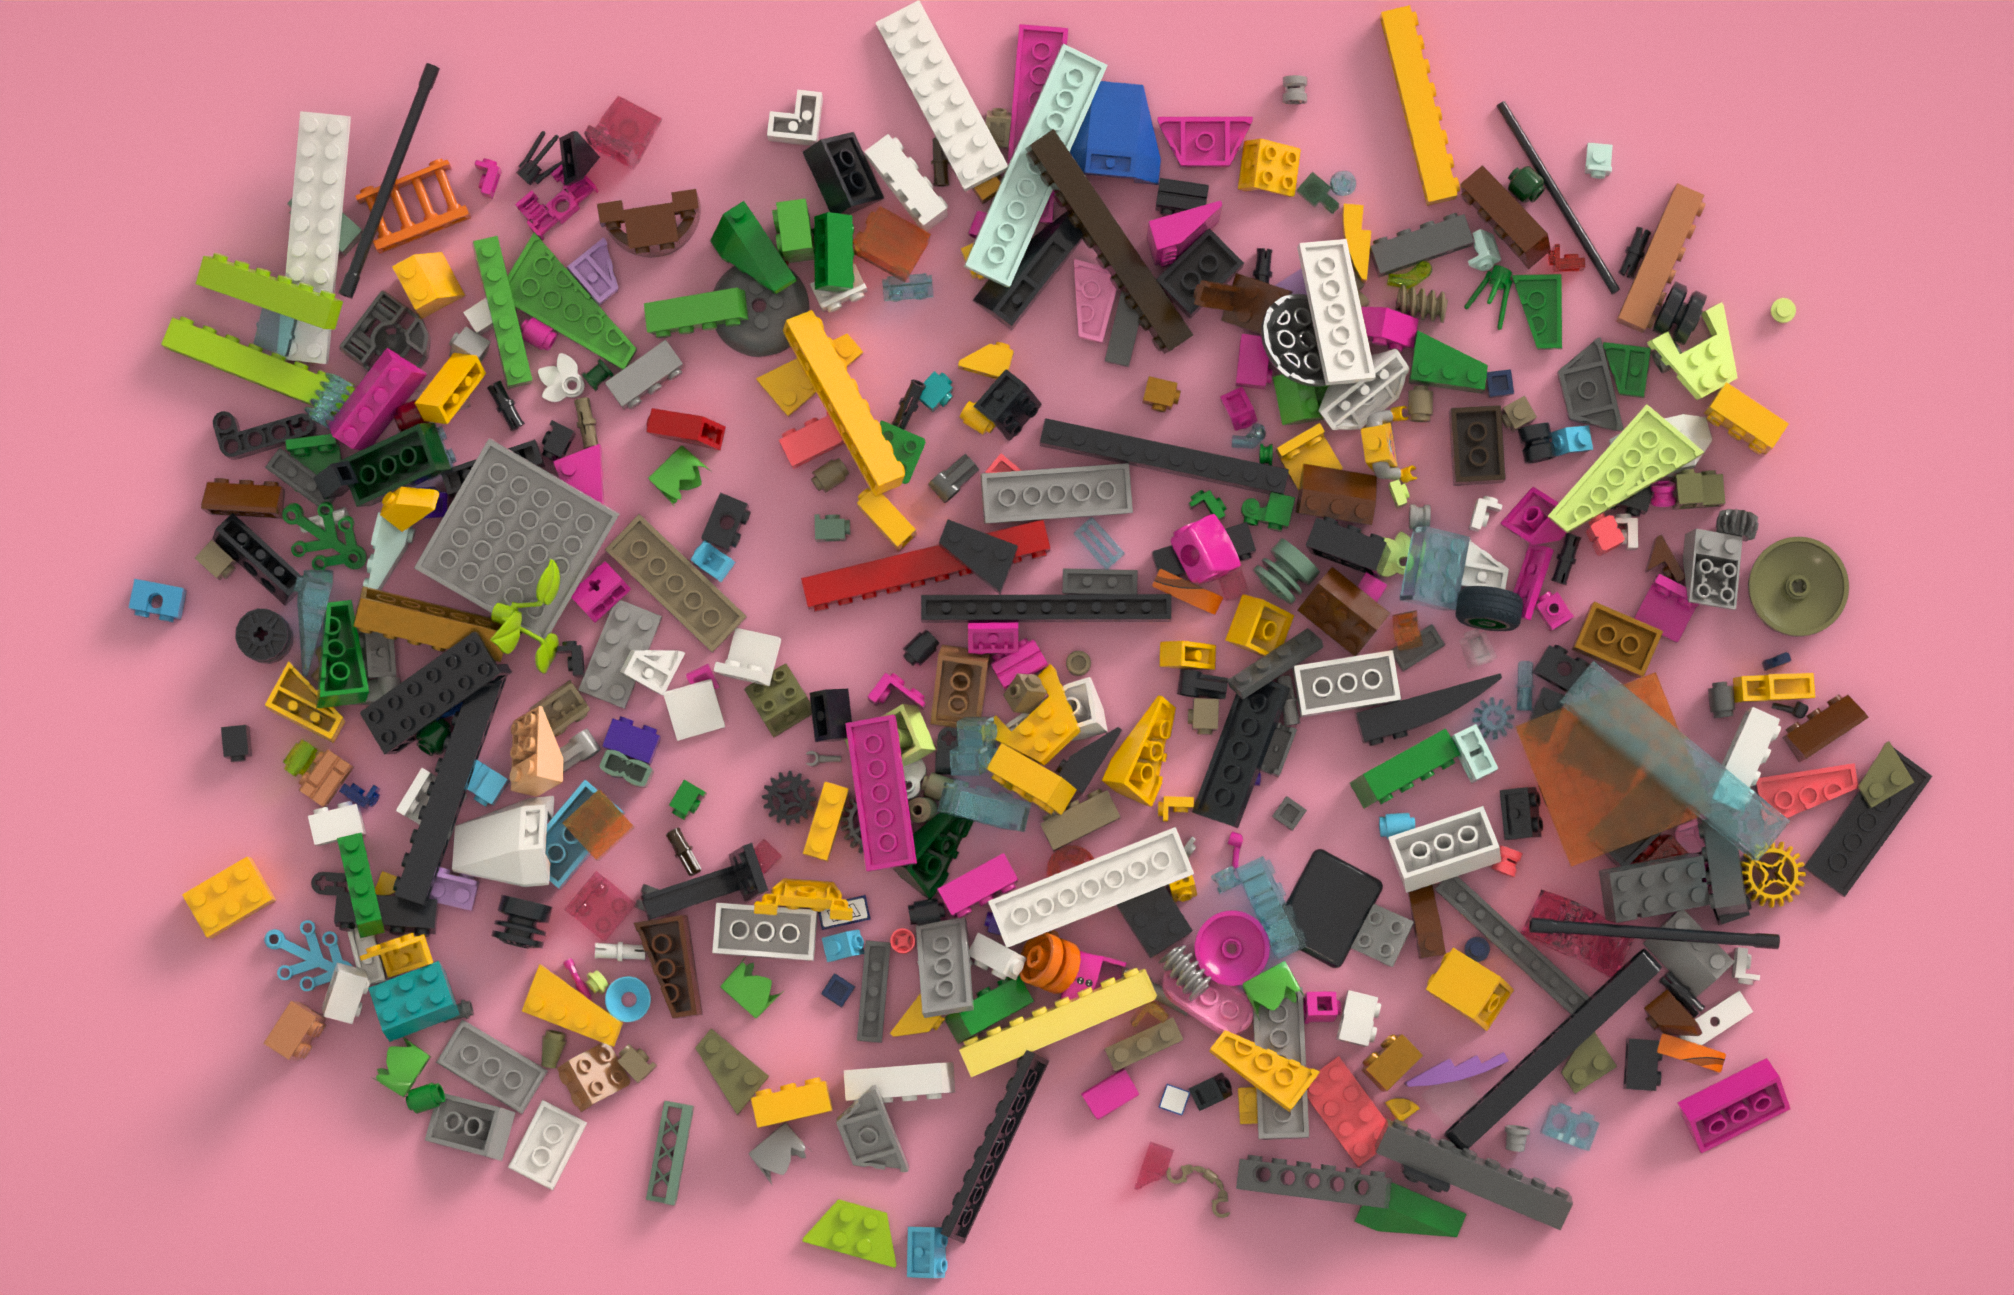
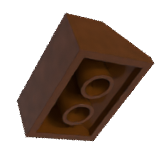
M1303 464L1295 513L1318 517L1326 516L1336 520L1372 525L1376 506L1377 476Z
M214 478V482H207L201 509L212 515L230 516L233 513L236 516L283 519L285 489L279 486L278 482L264 481V485H254L252 480H239V484L229 483V479Z
M1838 694L1827 702L1829 707L1823 711L1817 708L1806 715L1808 721L1802 725L1797 721L1785 729L1788 734L1782 738L1798 762H1801L1868 719V715L1849 695L1842 698Z

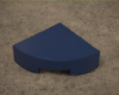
M1785 652L1764 660L1762 665L1764 671L1789 663L1792 660L1789 653Z

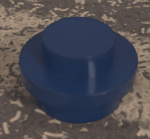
M1473 937L1467 941L1464 950L1466 956L1476 962H1481L1488 957L1490 947L1485 939Z

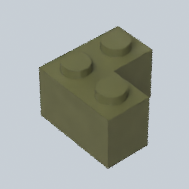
M1694 469L1680 470L1670 480L1676 484V489L1673 491V496L1676 497V504L1672 506L1673 510L1721 507L1726 504L1723 474H1716V470L1702 471L1701 473H1695Z

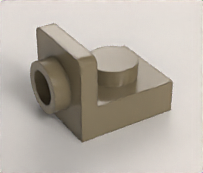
M993 108L992 111H987L986 126L997 146L1008 148L1012 113L1007 112L1003 108Z

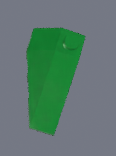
M745 201L723 213L710 240L722 260L727 263L730 262L739 271L747 273L756 282L775 294L797 281Z
M1392 1182L1389 1209L1361 1205L1354 1222L1380 1232L1457 1237L1466 1213Z

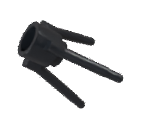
M542 131L525 159L520 163V169L516 173L530 186L534 181L539 184L562 164V161L539 174L542 169L537 164L558 140V135H555L532 161V156L546 134L545 131Z

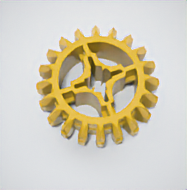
M1774 840L1769 841L1768 848L1764 841L1759 842L1760 851L1754 845L1751 846L1750 850L1753 855L1747 852L1743 854L1748 862L1740 861L1741 867L1745 868V871H1742V875L1745 876V880H1743L1744 885L1747 884L1749 887L1745 889V894H1749L1751 891L1754 893L1750 901L1754 902L1760 897L1759 906H1764L1766 900H1768L1769 908L1774 907L1775 900L1779 907L1784 906L1783 897L1786 901L1792 902L1793 898L1790 893L1796 896L1800 894V891L1795 886L1803 887L1805 884L1803 881L1798 880V877L1806 876L1805 872H1798V868L1803 867L1804 862L1798 864L1795 862L1800 857V854L1797 853L1791 857L1789 854L1793 851V847L1789 846L1784 851V842H1779L1777 848H1775ZM1767 853L1780 856L1772 865L1761 862L1758 859ZM1785 862H1787L1790 867V882H1788L1782 874V868L1785 865ZM1753 865L1761 874L1758 886L1755 885L1752 878ZM1777 867L1774 873L1775 876H1777V879L1775 880L1774 878L1766 881L1769 875L1766 869L1768 868L1769 870ZM1771 883L1785 888L1783 892L1777 895L1763 892Z

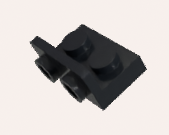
M1536 787L1500 790L1504 839L1514 840L1541 837L1543 821L1539 817L1538 808L1541 804V799Z

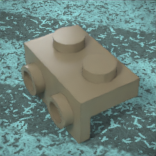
M571 680L529 708L531 711L538 706L543 707L554 736L561 735L568 725L574 721H581L587 716V712L590 711L586 701Z

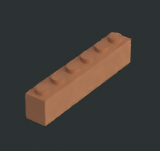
M1676 184L1616 322L1641 333H1644L1646 328H1652L1657 315L1653 314L1656 305L1661 307L1667 294L1663 292L1666 283L1671 284L1675 276L1676 270L1673 269L1676 260L1681 261L1686 251V248L1682 247L1686 238L1691 239L1696 228L1692 224L1695 216H1701L1706 203L1702 202L1704 194L1681 184Z

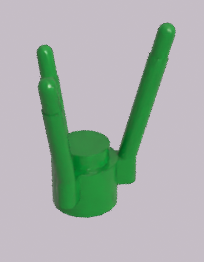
M1494 265L1492 272L1487 271L1484 280L1472 294L1464 308L1469 309L1489 281V286L1492 287L1487 304L1492 303L1497 290L1502 291L1504 288L1497 329L1501 330L1509 290L1513 283L1510 280L1512 272L1503 266Z

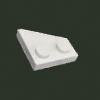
M631 650L620 672L659 695H663L685 653L679 650Z

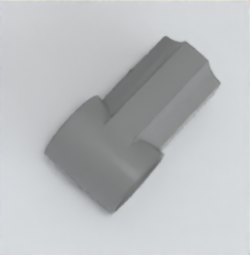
M588 728L573 736L569 743L559 748L563 756V773L580 761L591 758L601 750Z

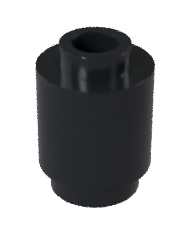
M925 630L923 633L919 632L903 648L906 652L903 657L912 666L915 664L921 666L937 650L936 647L940 643L928 630Z
M937 898L915 901L914 904L908 905L911 925L917 924V926L940 922L941 918L945 917L943 902L938 903Z

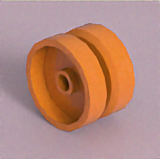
M1048 932L1031 938L1026 942L1021 952V955L1027 959L1019 975L1022 981L1027 984L1040 987L1053 994H1060L1070 987L1077 976L1081 961L1080 950L1076 944Z

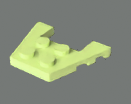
M1722 302L1702 312V317L1711 333V337L1679 354L1669 331L1647 342L1652 350L1655 349L1662 356V362L1666 366L1670 365L1678 374L1676 376L1696 400L1721 388L1726 382L1730 383L1738 378Z

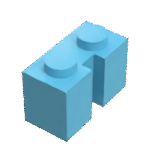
M476 759L468 790L475 794L473 799L486 807L490 803L494 806L510 780Z

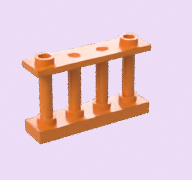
M443 159L434 160L429 163V167L396 179L390 196L402 226L400 231L392 233L388 231L382 216L377 229L379 233L378 239L373 241L379 254L471 219L466 205L461 206L457 204L445 171L452 169L448 159L444 161ZM436 175L448 206L447 212L441 215L434 213L422 183L423 179ZM413 184L425 215L424 221L418 224L411 222L399 192L400 188ZM374 186L365 187L360 190V194L355 195L359 204L367 203L370 212L380 186L375 188Z

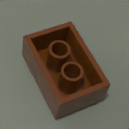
M1334 567L1329 569L1297 610L1353 656L1358 655L1391 614Z

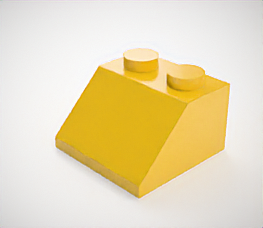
M1242 594L1225 641L1264 657L1284 644L1294 615L1263 599Z

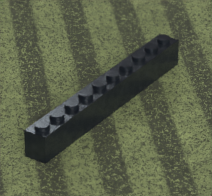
M1045 418L1040 439L1041 447L1122 464L1129 463V465L1269 495L1271 492L1284 495L1289 469Z
M1171 594L921 595L922 623L1171 622Z
M507 677L494 686L480 688L463 700L460 712L456 711L453 716L452 725L454 729L452 735H447L443 748L446 749L443 759L439 758L436 764L435 772L438 774L435 782L431 781L426 794L429 796L426 806L422 805L418 816V819L421 820L418 830H413L410 838V843L413 844L410 853H405L401 867H404L402 876H397L393 886V890L396 891L395 896L399 899L423 907L427 906L468 790L476 759L478 760Z

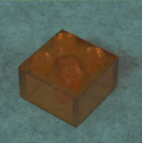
M600 789L563 822V825L597 861H600L636 828Z

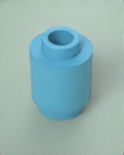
M1409 813L1385 814V817H1379L1380 837L1388 839L1390 836L1415 828V818L1410 817Z

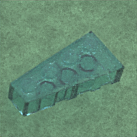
M1264 856L1236 868L1235 871L1257 919L1264 927L1269 938L1270 947L1276 960L1307 947L1305 944L1307 941L1302 928L1298 929L1294 921L1297 918L1291 905L1287 906L1283 898L1286 896L1283 886L1280 882L1276 883L1272 875L1276 872L1270 859L1265 861Z

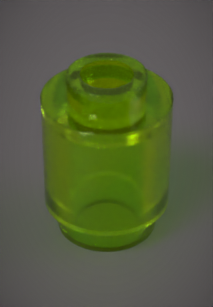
M301 739L299 743H295L283 760V763L286 764L284 769L295 777L298 774L303 776L316 758L315 754L318 749Z

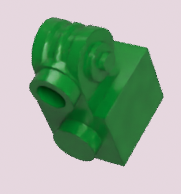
M1271 492L1268 504L1263 508H1260V504L1256 499H1246L1241 507V512L1244 516L1243 523L1247 522L1248 525L1258 526V522L1267 524V528L1270 530L1282 532L1283 528L1288 529L1295 497Z

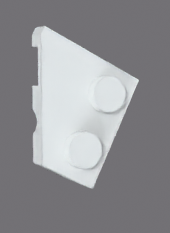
M1464 537L1455 585L1463 587L1489 586L1505 589L1509 569L1501 562L1492 558L1485 550L1471 542L1469 538Z

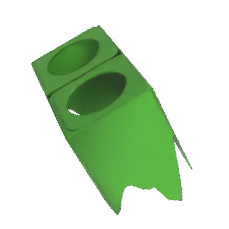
M681 445L648 479L673 505V503L677 502V499H681L679 490H690L702 485L698 466L705 467L709 471L711 470Z
M741 962L720 987L754 1018H758L783 992L769 995L772 981L766 977L753 976L754 963L746 966L745 963Z
M1285 961L1244 982L1242 986L1258 1020H1260L1258 1016L1260 1005L1274 1011L1286 997L1291 1002L1296 1003L1295 991H1300L1304 996Z
M403 1037L407 1047H389L386 1060L388 1070L383 1068L377 1069L380 1075L373 1079L400 1096L406 1097L431 1056Z

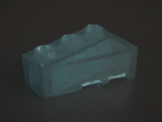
M955 779L954 783H944L938 812L1004 830L1025 832L1032 803L1014 799L1012 794L999 791L998 794L990 793L991 789L977 785L976 789L968 787V782Z

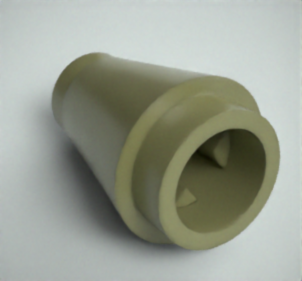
M546 1030L545 1035L542 1036V1066L556 1068L567 1042L565 1040V1033Z

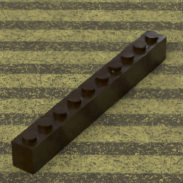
M1052 129L1025 149L1028 152L1026 153L1027 159L1033 166L1037 165L1041 171L1040 177L1047 187L1051 186L1056 193L1054 195L1056 202L1061 207L1066 208L1070 214L1068 218L1075 228L1079 227L1083 233L1082 239L1086 246L1094 249L1098 255L1096 260L1099 265L1109 271L1112 284L1117 290L1121 289L1125 295L1124 301L1131 310L1136 311L1140 317L1138 322L1145 331L1149 330L1153 336L1152 342L1156 349L1166 354L1193 336L1191 330L1056 131Z

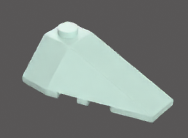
M378 512L371 541L375 552L368 558L367 573L370 576L365 578L363 586L382 590L406 552L408 544L414 541L416 529H413V525L401 532Z

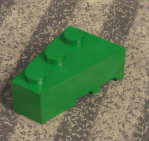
M1417 330L1409 376L1410 384L1480 394L1484 392L1488 370L1487 364Z
M1020 975L1016 980L1008 976L1005 980L1001 979L997 982L999 987L993 990L988 986L977 992L978 998L973 1000L974 1010L953 1013L944 1017L958 1044L1034 1002Z

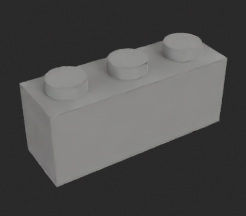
M664 340L610 378L605 384L623 410L627 407L633 409L642 402L641 397L647 393L650 395L656 393L662 388L661 383L668 378L672 381L680 376L684 365L669 343Z

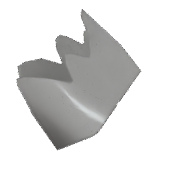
M787 1123L782 1124L768 1138L748 1153L771 1184V1171L784 1175L791 1162V1156L797 1155L800 1158H806L803 1141Z

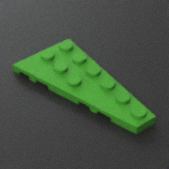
M534 232L507 276L514 306L618 368L625 369L636 353V347Z

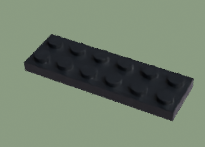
M1271 681L1245 699H1242L1236 693L1192 813L1235 828L1239 827L1291 688Z
M1895 748L1894 750L1914 783L1872 808H1869L1862 794L1858 791L1803 867L1843 897L1847 895L1933 777Z

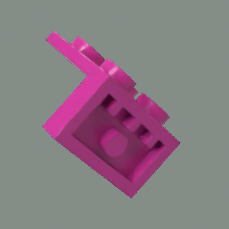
M1658 574L1653 580L1634 619L1662 630V636L1677 643L1696 607L1700 604L1688 602L1686 587Z
M968 622V653H1019L1018 622Z
M885 673L867 696L868 700L875 706L879 702L884 704L892 694L890 687H893L922 710L926 707V703L923 701L925 696L914 688L909 691L904 687L905 681L894 673L890 676Z

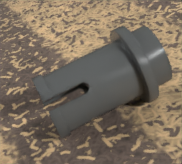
M461 1000V1003L457 1004L460 1015L443 1022L447 1023L464 1017L469 1019L471 1015H474L471 1001Z

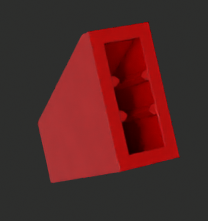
M652 408L647 419L646 432L659 438L721 451L726 426L704 416Z

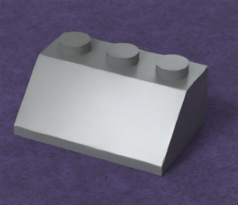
M1685 910L1674 912L1660 926L1661 928L1703 930ZM1647 939L1643 943L1685 987L1688 986L1691 989L1690 992L1695 997L1707 989L1735 963L1718 944Z

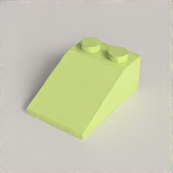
M902 704L883 715H896L903 767L920 760L936 750L918 705ZM846 739L845 741L849 749L848 739Z

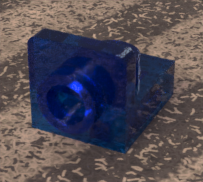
M344 783L339 791L366 810L369 806L374 807L381 796L378 794L380 788L375 785L372 786L366 797L363 796L365 790L354 783L351 786Z

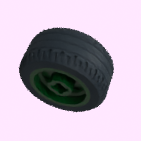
M1468 586L1459 591L1455 615L1460 623L1469 627L1488 631H1512L1519 627L1521 623L1523 600L1518 594L1509 590L1489 586Z

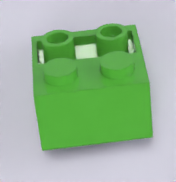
M1282 374L1273 377L1282 425H1297L1324 420L1318 410L1330 385L1311 387L1293 382Z

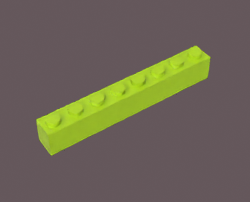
M182 316L179 320L172 317L161 343L165 349L333 415H336L355 390V384L341 379L340 383L331 380L332 375L320 370H318L317 374L308 371L309 366L297 361H295L294 365L285 362L286 357L272 352L271 356L262 353L263 348L249 343L248 347L239 344L240 339L226 334L225 338L216 335L217 330L203 325L202 329L193 326L194 321Z

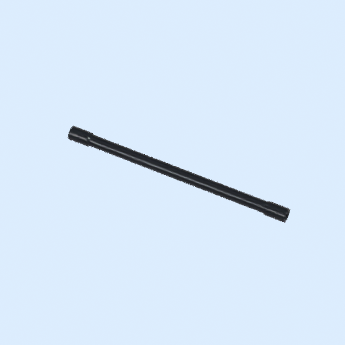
M426 63L416 95L350 268L345 274L338 294L352 299L356 291L364 263L425 103L440 68L435 65Z
M1531 917L1529 921V932L1579 934L1753 946L1765 949H1778L1780 945L1779 934H1748L1559 921Z

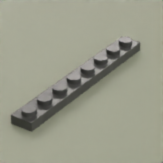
M1458 876L1442 881L1434 889L1568 1013L1572 1014L1589 998L1583 990Z

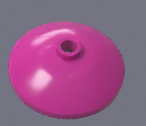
M1231 910L1213 915L1201 926L1195 939L1194 950L1196 960L1199 962L1198 965L1200 969H1205L1204 974L1207 977L1211 976V980L1222 985L1238 986L1243 985L1244 982L1263 971L1268 962L1270 943L1264 927L1258 920L1247 913ZM1229 944L1236 946L1235 953H1228L1227 946Z

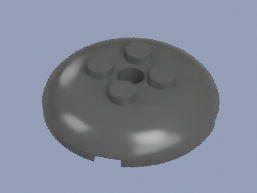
M733 266L723 274L713 291L736 287L745 290L748 320L740 321L738 326L727 327L726 324L717 325L715 330L730 348L747 356L761 357L776 355L791 347L783 333L785 322L790 318L809 311L807 291L794 271L791 270L797 281L777 294L756 282L747 273L739 271L736 266ZM757 301H764L766 309L763 312H755L753 304Z
M1291 294L1278 299L1266 311L1261 325V339L1267 357L1273 366L1291 381L1304 386H1325L1307 295Z

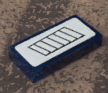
M866 895L845 899L848 902V908L853 909L852 921L830 919V909L818 912L822 930L871 920Z

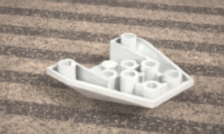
M554 796L528 798L456 825L452 862L453 872L522 887L549 885L550 861L545 851L547 820L553 818Z

